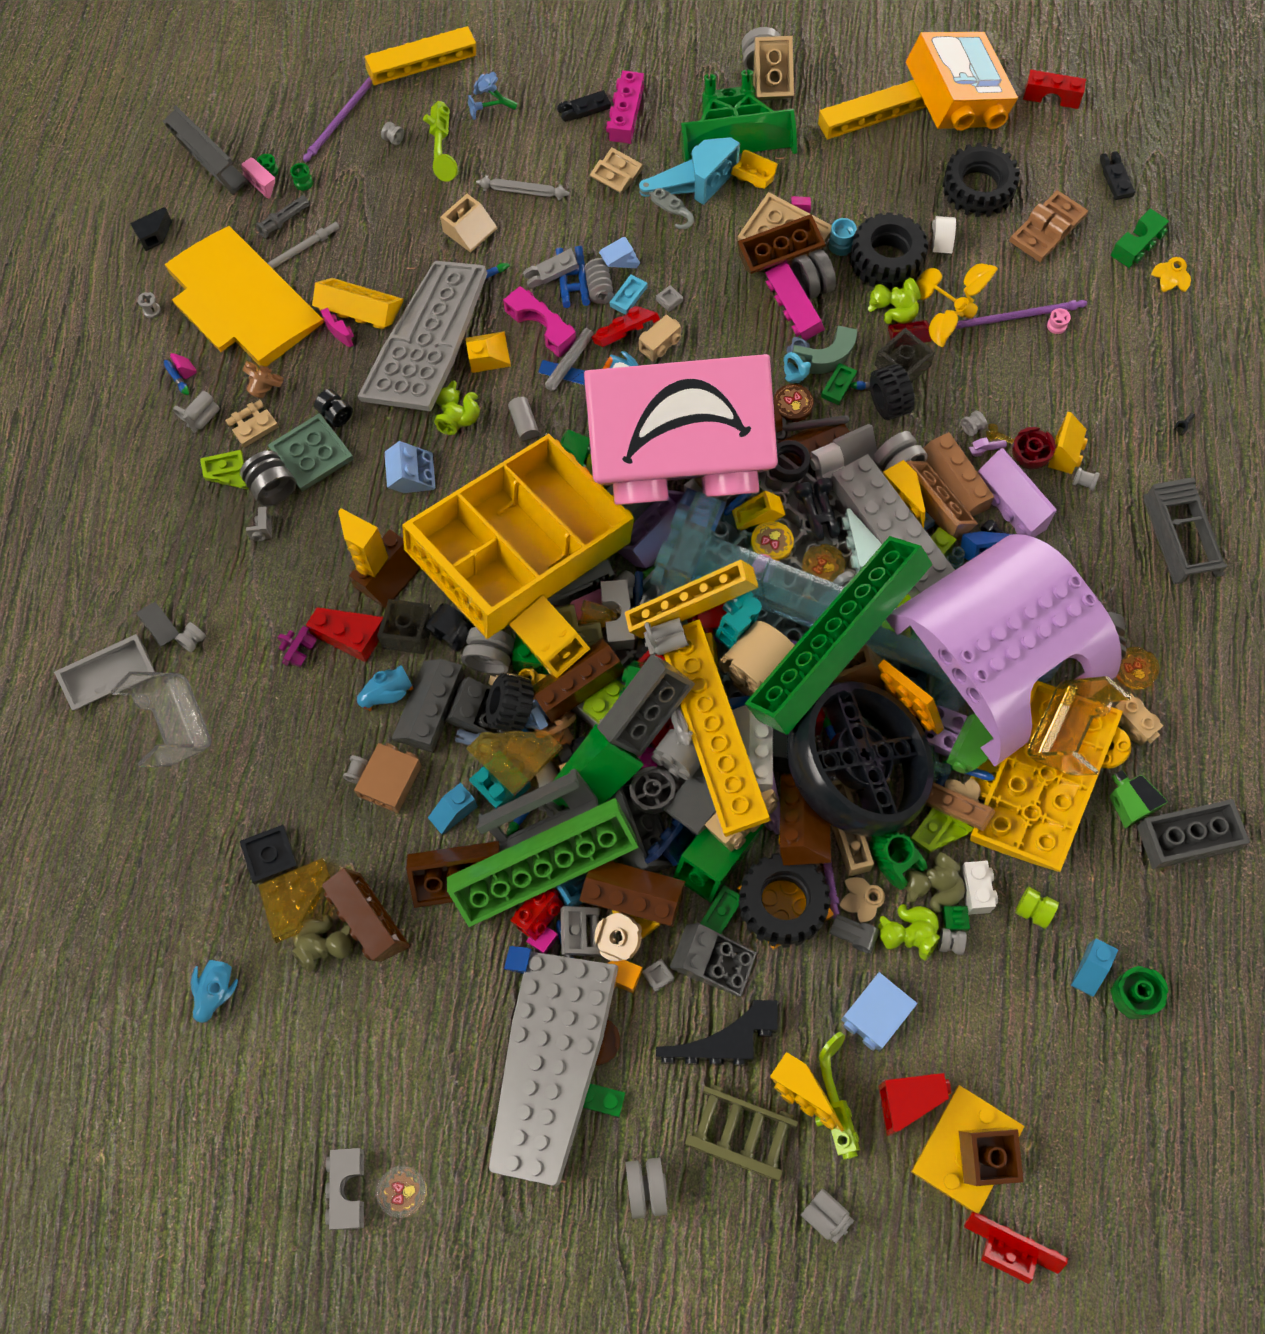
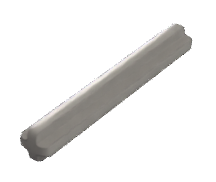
M585 328L545 382L546 389L554 391L592 339V330Z

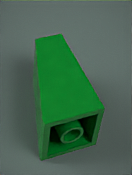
M596 724L554 780L569 774L570 770L575 768L598 798V805H601L612 797L644 764L638 755L610 743L597 728L598 724ZM562 797L553 800L559 806L565 805L569 807Z
M761 824L755 832L750 831L745 837V843L738 850L734 848L732 852L706 828L696 836L681 855L673 878L686 881V887L712 903L759 836L764 824Z

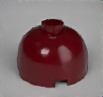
M1027 427L1021 430L1014 439L1012 445L1013 458L1018 465L1025 469H1040L1046 466L1052 459L1056 449L1055 439L1048 431L1045 433L1039 427Z

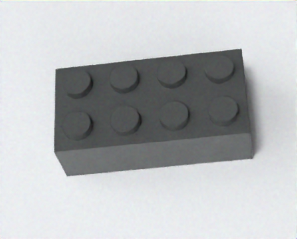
M1233 799L1145 818L1137 826L1153 870L1238 851L1250 843Z

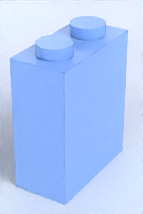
M879 972L841 1020L844 1022L843 1026L854 1035L857 1033L863 1038L862 1042L873 1051L875 1049L880 1051L917 1003Z

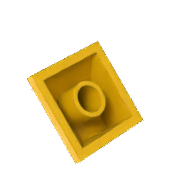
M505 331L466 338L472 373L511 367Z

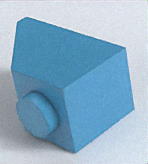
M459 783L441 798L428 819L443 835L478 806L474 797L462 783Z
M1098 939L1090 942L1071 986L1093 997L1110 971L1118 949Z

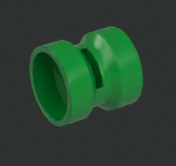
M304 163L293 165L290 172L295 187L300 191L310 189L313 185V180L309 167Z

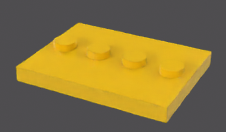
M958 1085L913 1166L911 1173L968 1210L979 1214L994 1185L973 1186L964 1183L959 1131L1005 1127L1018 1129L1020 1136L1025 1126Z

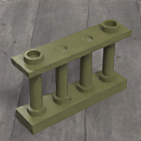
M716 1085L704 1086L702 1094L709 1096L697 1132H694L693 1136L688 1134L684 1146L778 1182L782 1170L777 1169L778 1164L776 1162L788 1127L795 1129L798 1121L793 1120L794 1116L787 1112L780 1111L777 1114L723 1093V1088ZM721 1100L731 1104L732 1107L721 1140L717 1141L715 1145L707 1141L708 1137L706 1134L717 1102ZM744 1109L754 1113L755 1117L744 1150H741L739 1154L731 1151L729 1144L740 1111ZM764 1118H767L779 1124L767 1160L764 1159L762 1163L754 1160L755 1155H753Z

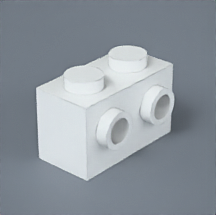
M988 861L966 862L959 871L965 883L964 900L965 906H968V915L990 913L998 904L997 892L992 887V881H994L993 869L989 868Z

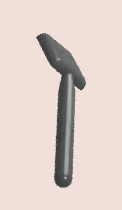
M843 415L795 422L787 425L786 419L782 417V431L776 433V439H784L785 431L846 424L849 422V417Z

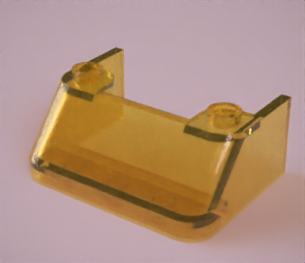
M1108 676L1061 682L1053 692L1028 747L1027 754L1039 763L1072 776L1097 775L1099 770L1086 761L1084 756L1078 754L1081 744L1093 718L1107 715L1111 710L1113 702L1127 701L1132 696Z

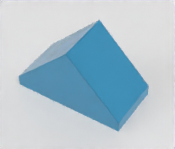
M587 874L577 876L556 886L560 894L559 896L566 906L578 907L584 903L579 900Z

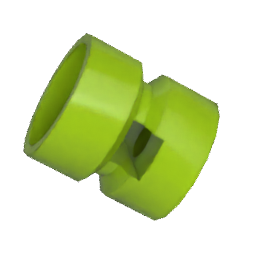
M1028 886L1016 907L1015 913L1025 919L1031 917L1034 924L1046 929L1057 911L1059 902L1048 896L1042 898L1040 892Z

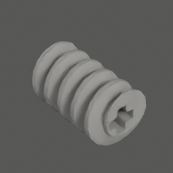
M603 258L592 259L584 267L590 300L597 304H606L614 297L609 267Z

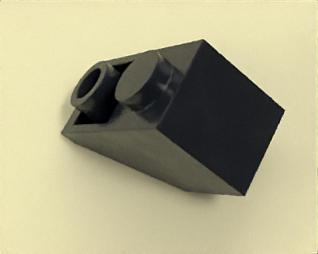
M163 207L130 224L144 250L148 251L164 242L172 220L166 207Z

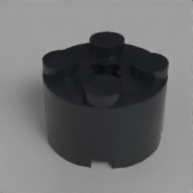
M441 603L426 623L425 628L431 632L435 639L440 642L442 640L446 641L451 649L459 652L466 644L469 630L475 626L470 620L466 623L465 615L446 603Z

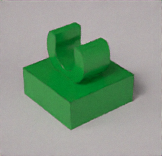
M968 906L943 907L944 928L950 929V931L970 930Z

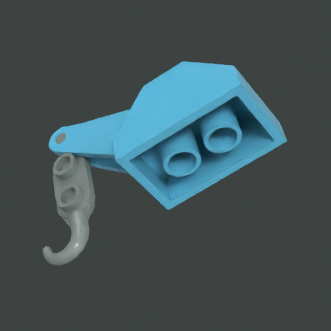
M731 137L703 140L693 148L691 160L642 180L639 184V192L642 196H651V201L668 213L685 217L688 220L687 223L683 225L675 224V227L683 230L688 229L694 223L693 214L687 210L679 198L672 194L694 193V199L704 205L732 176V168L739 162L740 143Z

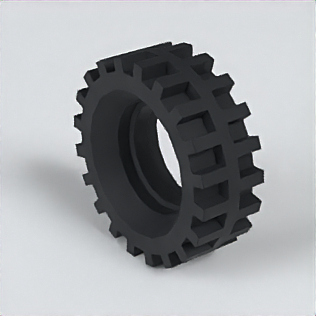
M978 142L976 147L967 144L964 151L961 148L957 149L956 155L952 154L942 183L944 196L949 195L948 203L954 202V209L958 211L962 208L965 210V215H969V212L975 213V217H980L981 213H985L986 217H990L993 211L996 214L1001 213L1002 207L1006 209L1010 201L1012 202L1020 179V168H1016V159L1010 160L1012 154L1009 152L1006 154L1002 153L1003 148L1000 146L997 149L992 148L991 143H988L987 147L982 146L981 142ZM970 173H984L996 181L997 188L990 192L975 191L966 186L963 182V177Z

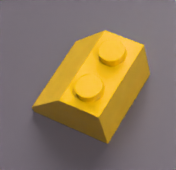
M1067 412L1055 439L1056 449L1048 464L1049 468L1069 474L1073 473L1075 467H1080L1083 459L1080 452L1081 450L1084 451L1088 441L1085 438L1087 429L1071 412Z

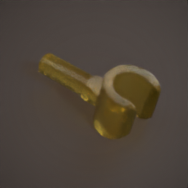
M991 423L988 425L989 431H986L987 439L994 440L999 438L1013 443V438L998 432L996 424Z

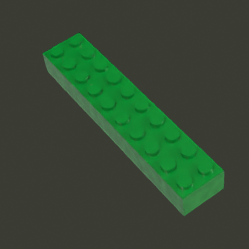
M892 536L886 539L746 701L745 705L758 721L786 735L789 734L933 565L921 545Z

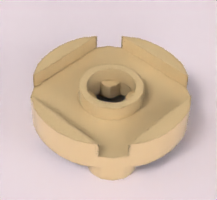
M610 914L598 923L594 934L595 944H598L600 954L610 961L631 959L641 945L642 928L640 924L636 923L627 914ZM620 931L623 938L617 944L616 938L613 935Z

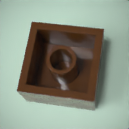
M1004 1127L959 1131L963 1181L965 1184L985 1186L1024 1182L1018 1129Z

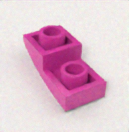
M328 308L320 310L330 332L340 342L348 347H352L351 338L354 335L350 326L346 327L343 320L338 321L336 315H331Z

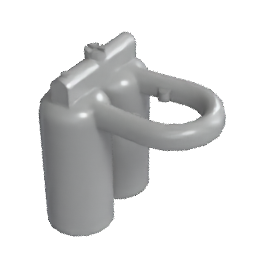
M202 391L185 410L174 406L173 411L195 433L198 429H203L220 408L213 402L214 399L209 393Z
M680 618L651 627L649 622L644 624L646 632H644L645 646L648 647L650 655H663L688 646Z
M823 1188L800 1215L825 1239H831L835 1244L843 1234L846 1235L848 1233L847 1229L854 1223V1220L849 1216L848 1210Z

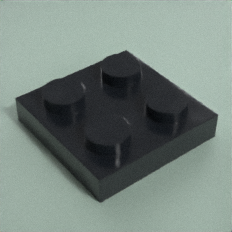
M284 825L240 841L254 885L298 868Z

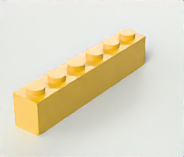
M468 26L366 55V70L373 85H378L476 56V42Z
M910 80L903 84L894 85L881 91L826 107L819 112L818 125L828 140L926 108L927 106L915 81Z
M740 559L624 612L629 632L643 639L645 638L644 632H646L644 624L646 622H649L651 627L676 618H680L682 622L759 588L754 568Z

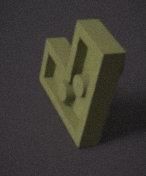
M574 604L554 607L589 647L601 638L604 640L600 621L578 625Z

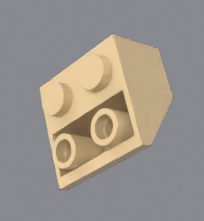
M469 194L463 196L440 217L443 232L470 253L497 230V226L482 204Z

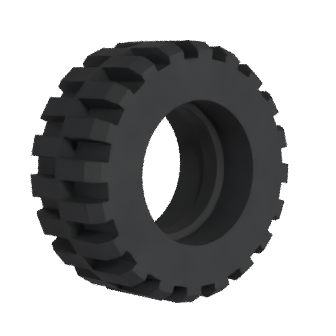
M887 212L886 215L880 213L875 215V218L870 217L859 225L853 238L850 262L854 268L853 271L857 276L860 275V280L864 283L868 282L869 286L873 288L878 284H882L892 290L894 287L903 288L906 279L912 278L916 280L920 276L928 252V241L925 232L921 231L922 227L918 223H913L914 220L910 217L905 218L903 214L899 213L898 215H893L891 212ZM889 245L898 248L904 255L897 258H888L878 254L874 248Z
M773 853L771 858L765 856L759 859L757 865L753 864L749 868L748 874L744 876L738 901L739 908L741 909L740 916L742 921L747 923L746 928L749 932H754L757 935L756 938L761 942L764 939L769 941V945L775 947L776 944H781L782 948H789L791 944L798 946L803 944L805 940L813 938L816 932L821 929L828 915L831 903L829 885L824 882L826 877L823 872H817L818 866L815 864L783 865L782 857L779 853ZM775 881H788L797 885L806 897L804 912L798 918L792 920H781L769 914L762 903V894L768 884Z

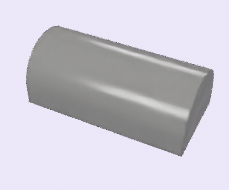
M526 397L512 399L508 407L520 441L540 436L528 399Z

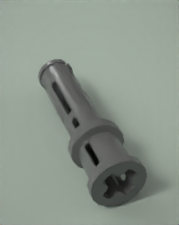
M301 195V197L279 212L270 213L268 218L262 222L255 223L256 229L266 239L269 236L268 234L276 229H281L284 222L310 206L308 199Z

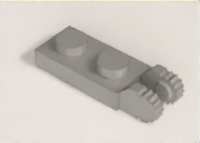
M570 248L536 266L526 268L523 274L528 279V287L534 288L579 268L573 250Z

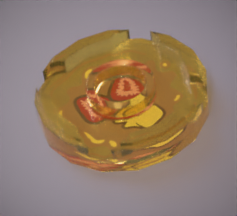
M828 544L811 547L804 554L802 560V571L805 577L813 584L820 586L832 585L833 581L844 573L846 567L841 551Z
M1141 647L1126 648V657L1121 660L1120 669L1116 676L1119 682L1132 689H1145L1151 686L1157 679L1160 671L1158 660L1154 654L1143 650L1144 648Z

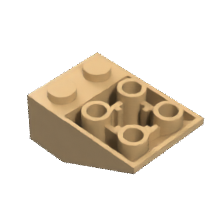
M772 789L761 793L769 815L778 807L776 803L779 801ZM717 813L705 824L711 834L731 852L734 848L738 850L745 843V837L750 831L755 832L760 827L758 825L725 837Z

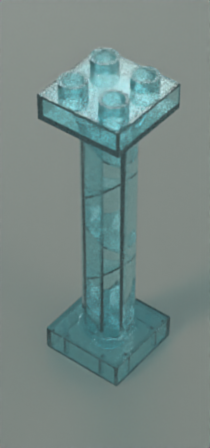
M697 491L691 506L679 503L670 525L671 531L667 541L664 540L654 564L656 567L650 580V584L660 587L658 597L741 559L754 568L759 588L751 592L761 602L762 610L810 628L845 588L712 536L722 500L706 497L704 493ZM885 620L864 644L868 645L880 656L937 677L931 697L934 698L938 706L957 712L966 702L912 627L897 635L888 621Z

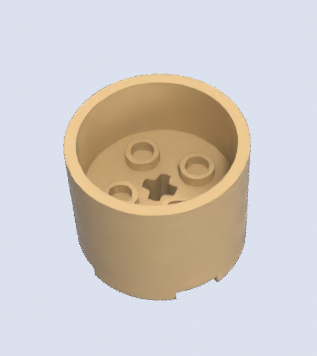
M755 621L719 660V666L722 672L730 674V678L734 681L732 684L745 696H752L795 645L773 626L762 621Z

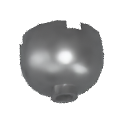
M651 766L641 769L634 775L629 789L632 801L637 808L650 814L663 812L670 805L676 793L675 782L670 773Z

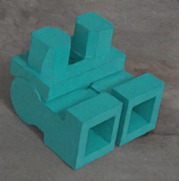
M751 591L731 599L723 605L722 609L727 614L722 617L715 637L728 649L757 620L762 609L761 602L754 597Z
M498 751L490 763L484 765L469 779L470 783L495 809L519 798L531 788L529 780L514 767L501 751Z

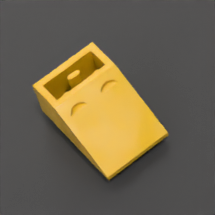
M902 460L883 471V475L924 528L925 507L918 476Z
M543 595L509 623V626L549 674L555 678H558L590 650V647Z
M786 1052L770 1075V1078L775 1083L774 1088L781 1093L780 1096L788 1103L793 1104L795 1101L801 1106L800 1109L810 1117H813L815 1114L821 1119L820 1122L831 1130L835 1127L842 1132L844 1128L811 1070L805 1063Z

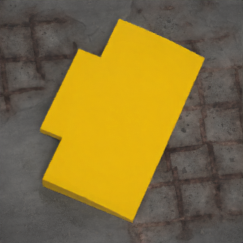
M230 226L195 243L165 264L171 276L185 289L172 299L173 303L220 352H223L236 342L259 366L267 367L324 323V319Z
M1037 680L1033 685L1030 696L1032 730L1029 741L998 765L994 766L988 759L978 767V769L991 773L995 777L994 780L987 781L973 776L970 777L980 786L981 793L979 799L984 800V805L993 808L995 811L984 831L974 827L970 841L1011 857L1061 872L1123 711Z

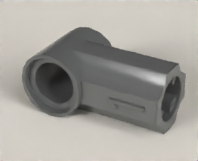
M837 914L829 934L852 943V946L859 951L871 954L880 930L870 924H859Z

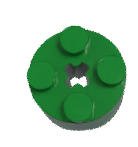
M1136 966L1127 970L1114 981L1111 987V995L1115 1006L1129 1019L1148 1018L1162 1010L1167 1002L1168 985L1165 979L1156 970L1144 966Z

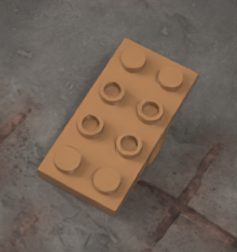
M1057 190L1043 205L1039 203L1033 209L1028 220L1010 237L1009 242L1041 263L1086 217L1088 210Z

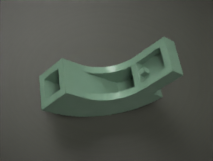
M838 326L834 334L833 344L829 347L812 349L794 345L792 353L797 354L803 362L811 363L809 372L811 374H823L834 371L839 363L844 364L848 359L856 341L858 329ZM790 358V363H795L797 365L795 360Z

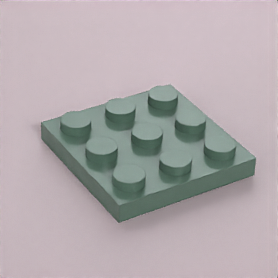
M320 413L268 444L270 451L278 453L286 468L289 469L295 478L296 485L301 492L354 460L353 455Z

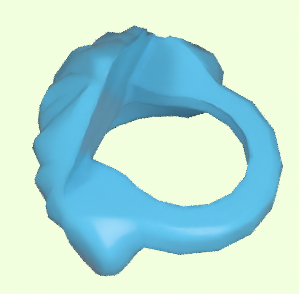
M792 352L785 355L784 372L787 382L793 384L803 381L809 375L811 363L803 362L797 354ZM788 358H792L793 360H795V362L798 365V369L793 365V363H788Z

